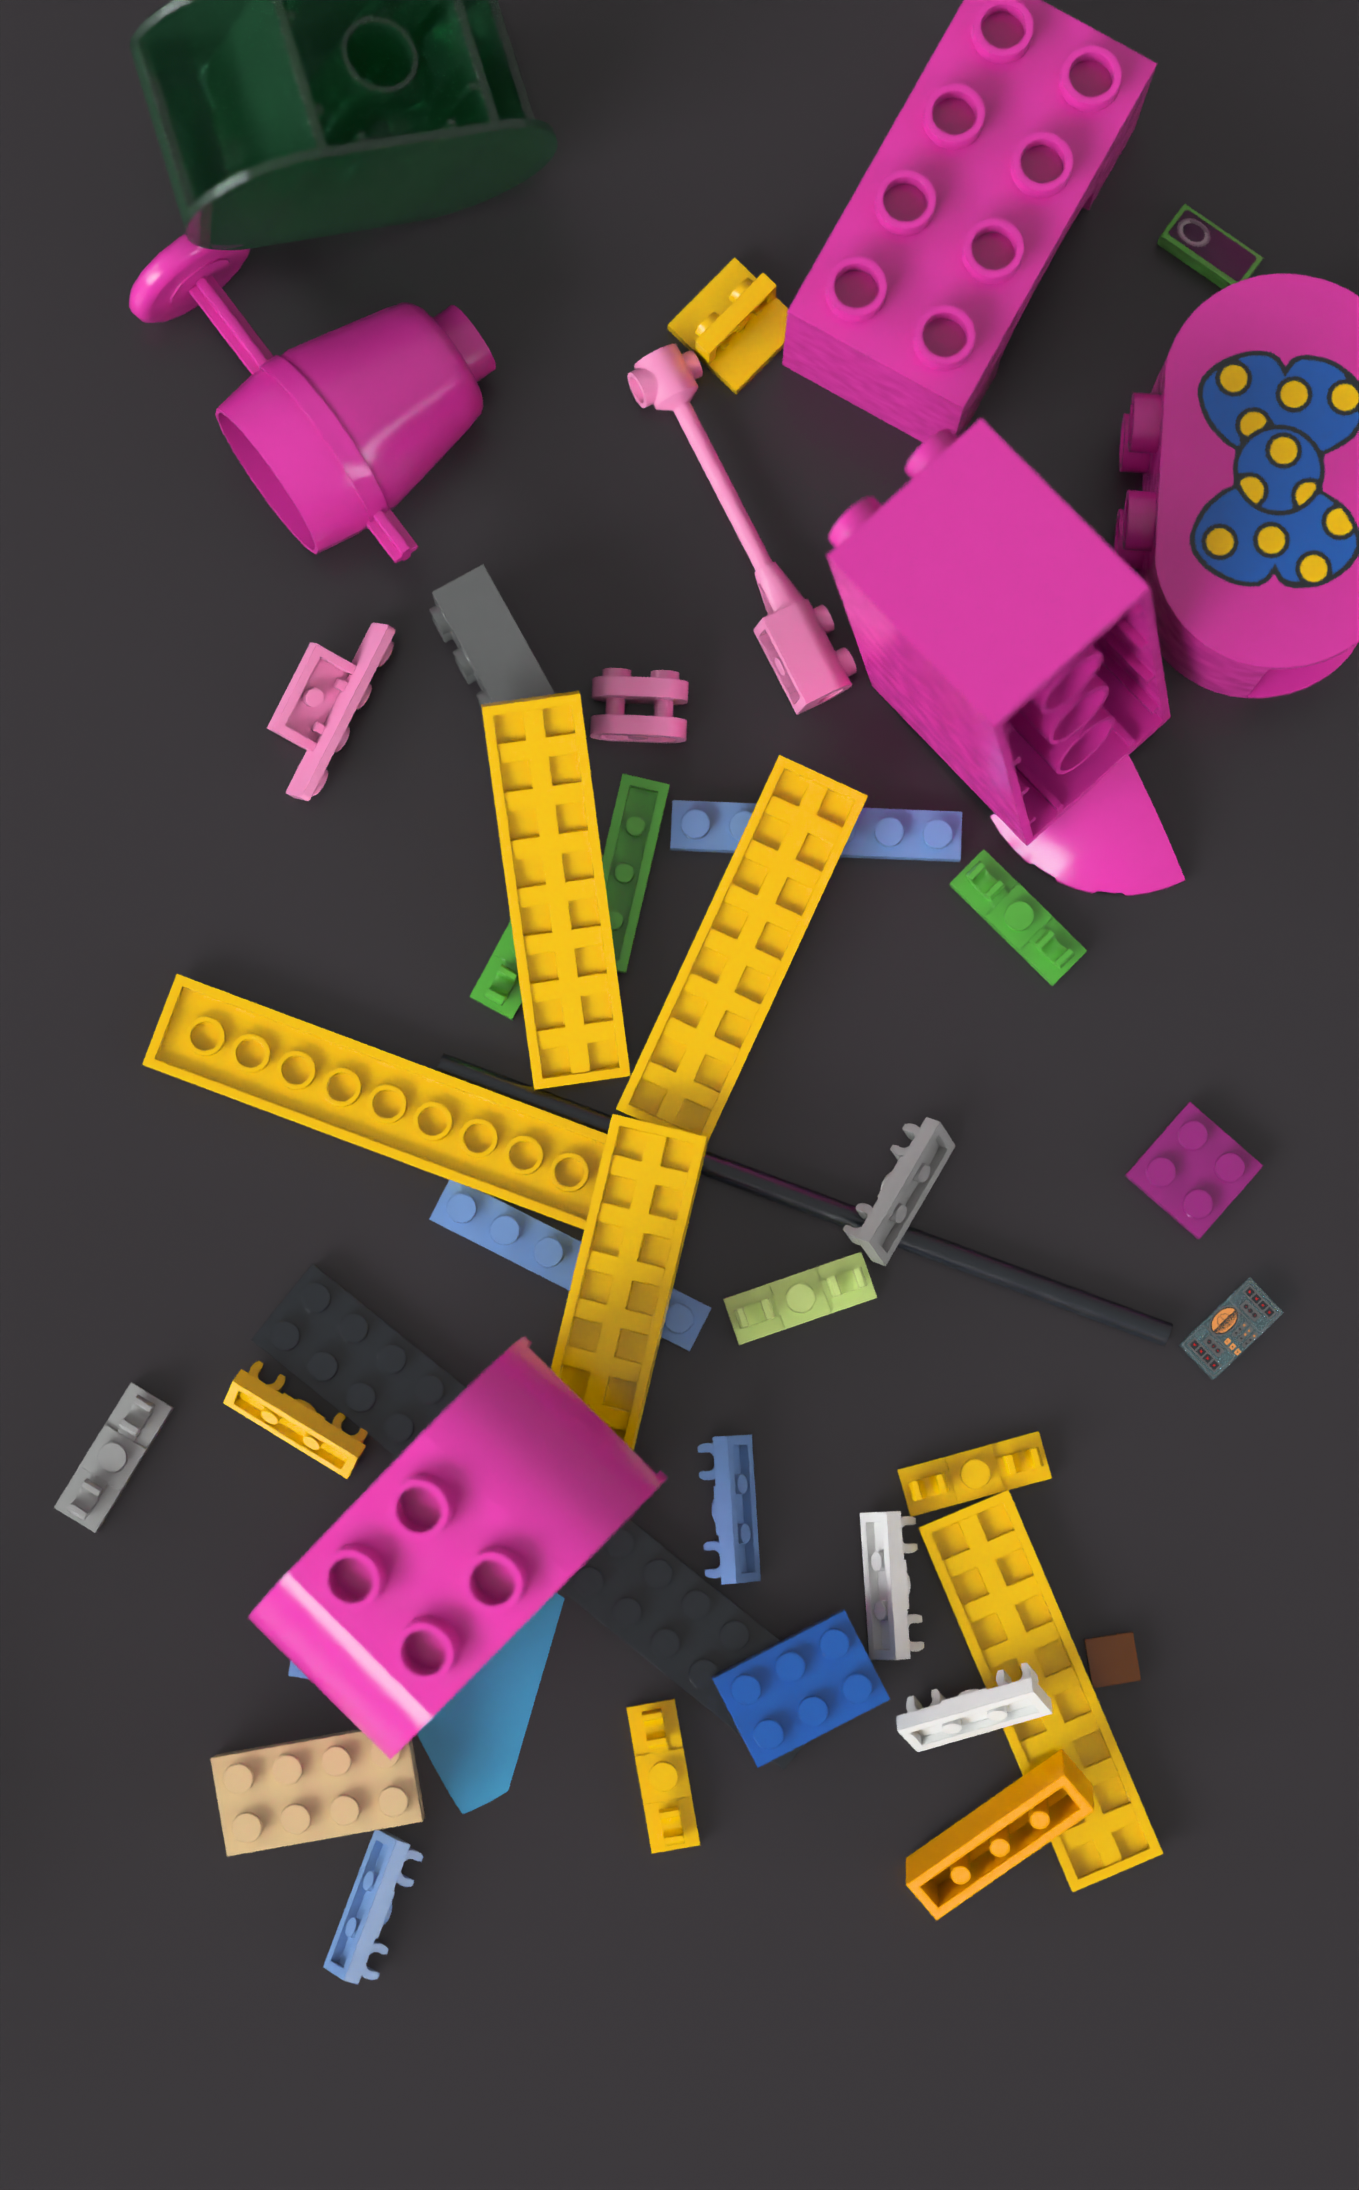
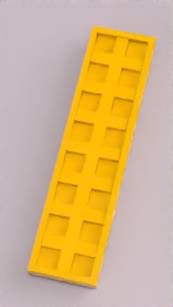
M573 691L481 704L534 1090L631 1076L580 692Z
M779 755L616 1107L617 1110L640 1121L710 1138L868 795Z
M612 1114L551 1370L634 1451L709 1137Z
M1009 1490L918 1527L985 1688L988 1690L998 1687L996 1675L998 1670L1002 1669L1011 1677L1012 1682L1019 1681L1022 1677L1021 1664L1027 1662L1038 1676V1685L1051 1698L1053 1714L1003 1728L1022 1775L1024 1776L1056 1752L1063 1749L1092 1783L1095 1811L1051 1840L1071 1891L1075 1892L1162 1855L1163 1852Z

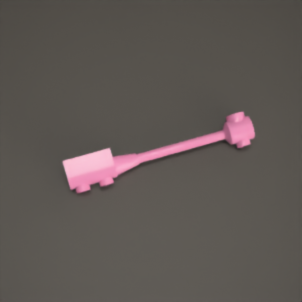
M677 344L666 345L649 353L634 365L635 370L628 373V383L632 394L642 408L654 404L656 410L673 411L756 570L754 573L768 616L763 617L753 631L796 715L801 714L836 697L853 685L849 676L857 672L854 659L845 647L834 650L827 636L828 633L834 631V622L827 608L824 605L813 608L809 599H805L768 554L690 403L699 388L695 380L703 376L702 367L696 354L692 350L681 354Z

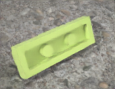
M862 1252L733 1295L723 1299L738 1344L742 1345L876 1299L877 1295Z

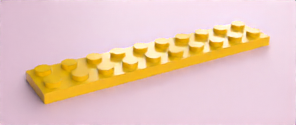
M176 974L142 1063L143 1066L452 1180L582 1230L585 1229L607 1134Z

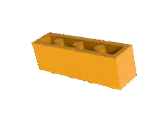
M1063 1749L1059 1750L906 1858V1886L931 1915L938 1920L1095 1811L1092 1783Z

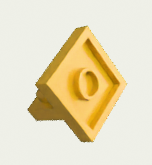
M734 257L668 324V330L684 346L692 350L697 358L737 395L784 347L788 308L776 297L777 285L767 275L762 273L756 278Z

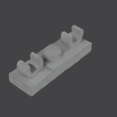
M926 1117L921 1127L911 1123L903 1126V1131L912 1142L906 1148L899 1147L898 1145H892L890 1148L898 1162L892 1172L885 1176L881 1185V1191L877 1196V1202L873 1208L865 1203L857 1204L855 1209L861 1218L865 1220L862 1227L854 1228L850 1225H845L843 1228L848 1238L854 1244L861 1245L871 1261L883 1266L887 1265L956 1147L940 1121Z
M131 1382L54 1508L94 1533H97L174 1407Z

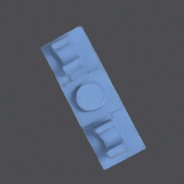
M752 1434L713 1437V1443H703L697 1447L699 1453L710 1452L714 1456V1468L710 1471L699 1472V1478L715 1480L711 1511L716 1523V1535H719V1540L703 1544L704 1550H715L720 1554V1566L705 1570V1576L721 1578V1584L761 1581Z
M380 1829L374 1830L323 1966L342 1980L357 1985L361 1976L369 1980L378 1979L380 1973L366 1966L369 1955L374 1952L384 1955L388 1953L389 1949L375 1939H378L382 1926L390 1918L395 1885L398 1883L404 1887H411L415 1881L402 1874L401 1869L406 1860L414 1859L415 1861L422 1862L424 1857L420 1852L411 1848L409 1843L390 1832Z

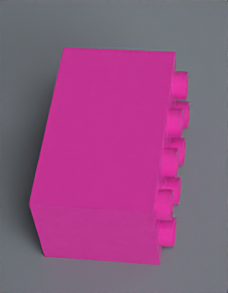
M979 419L959 438L950 429H943L922 443L911 456L906 466V474L912 480L883 506L874 497H867L850 507L840 517L830 532L829 540L836 548L827 555L872 687L1012 832L1028 846L1093 788L1125 756L1132 753L1170 719L1171 715L1150 587L982 419Z

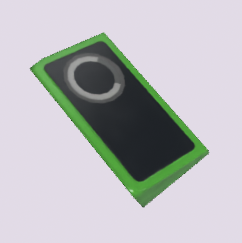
M1186 204L1182 206L1168 224L1157 242L1163 249L1221 289L1249 279L1263 260V257Z

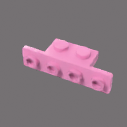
M372 623L352 662L343 659L317 643L310 642L267 726V729L307 750L287 788L286 794L296 799L309 801L312 795H317L321 791L328 777V770L326 768L334 752L340 751L349 737L350 728L348 724L356 709L362 708L371 694L372 685L370 681L377 667L385 664L392 653L394 643L391 640L396 629L387 624Z

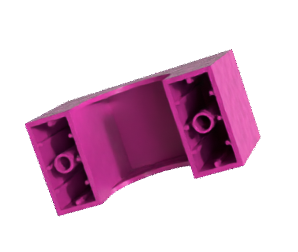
M964 0L787 311L782 365L923 443L933 434L943 429H950L959 438L965 431L996 376L1001 357L1013 331L1053 256L1082 207L1087 210L1090 209L1134 131L1157 63L1042 0Z

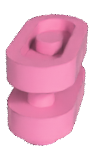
M602 669V676L592 678L591 698L596 701L606 702L605 714L591 716L590 737L598 740L623 742H685L687 740V720L673 717V705L688 703L689 682L680 680L679 672L672 670H653L650 672V677H632L631 670ZM625 703L654 705V716L625 715Z

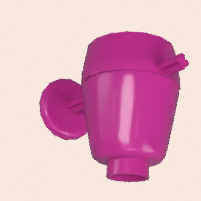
M220 218L199 225L177 238L158 253L142 270L131 288L129 307L131 312L142 322L158 323L184 315L195 307L200 306L252 374L216 409L215 413L224 436L252 482L289 531L305 548L314 554L323 552L367 528L373 533L395 564L401 560H407L411 557V553L418 549L419 546L391 510L411 492L479 418L484 405L482 393L477 382L496 369L495 360L482 336L466 315L455 305H450L436 316L431 317L423 308L410 302H401L288 349L280 356H273L222 289L239 271L250 253L252 233L249 228L239 219Z

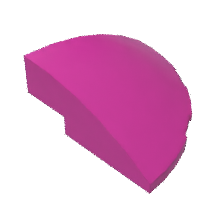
M1129 754L1028 846L996 814L990 816L1001 836L1025 862L1036 865L1041 870L1055 877L1056 882L1070 888L1092 894L1100 891L1133 896L1167 889L1185 881L1163 825Z

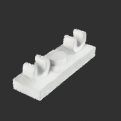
M901 1511L860 1513L870 1660L911 1659L910 1651H920L924 1648V1642H911L909 1640V1626L912 1623L923 1622L922 1616L908 1614L907 1611L909 1609L908 1595L911 1585L907 1574L904 1553H913L918 1550V1547L914 1543L905 1544L902 1537V1528L905 1525L916 1524V1518L901 1516Z
M1026 1662L1021 1664L1022 1677L1019 1681L1012 1682L1011 1677L1004 1669L998 1670L996 1675L998 1687L988 1690L987 1688L980 1690L970 1689L949 1699H946L937 1689L931 1690L932 1703L926 1708H922V1704L914 1695L909 1696L906 1702L908 1713L896 1716L897 1731L917 1752H921L1053 1714L1051 1698L1038 1685L1036 1672Z

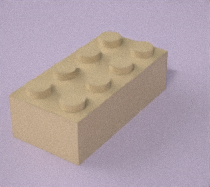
M360 1729L216 1754L210 1758L227 1856L422 1822L425 1818L412 1739L391 1760Z

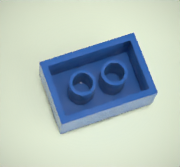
M843 1609L711 1676L758 1768L890 1700L851 1621Z

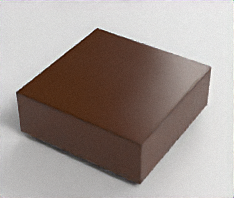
M1132 1631L1083 1639L1090 1682L1093 1688L1141 1681Z

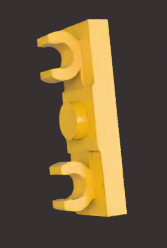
M261 1361L255 1362L251 1366L249 1373L241 1369L232 1381L223 1403L348 1479L366 1447L363 1442L368 1432L360 1428L356 1435H348L341 1428L346 1418L341 1412L334 1417L330 1424L308 1402L294 1399L286 1393H280L285 1383V1376L282 1374L277 1377L273 1384H265L260 1381L258 1376L264 1365Z
M1039 1431L897 1470L909 1515L912 1517L1052 1478Z
M675 1698L626 1707L652 1854L700 1845Z

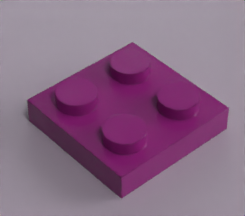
M1189 1102L1125 1176L1195 1238L1200 1239L1263 1165Z

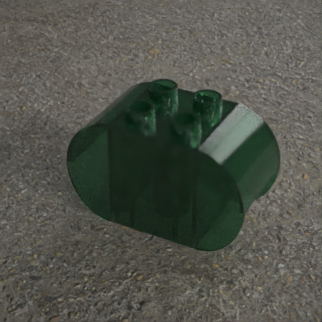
M173 0L147 18L135 31L130 41V53L186 237L192 244L206 249L244 250L418 222L447 215L489 200L524 182L551 160L558 147V140L553 127L544 121L534 118L498 0Z

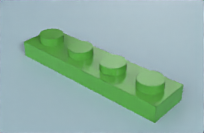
M622 774L602 859L617 972L623 974L627 972L670 784Z

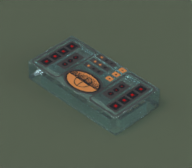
M1249 1277L1200 1323L1179 1346L1211 1380H1214L1284 1312Z

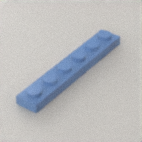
M672 800L670 850L734 853L757 803ZM862 808L840 857L960 862L962 812Z
M452 1180L448 1181L429 1220L570 1291L581 1241L484 1192ZM673 1289L661 1337L690 1352L712 1308Z

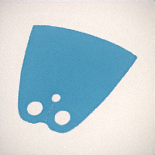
M556 1592L417 1732V1736L438 1775L462 1814L491 1802L510 1789L565 1598Z

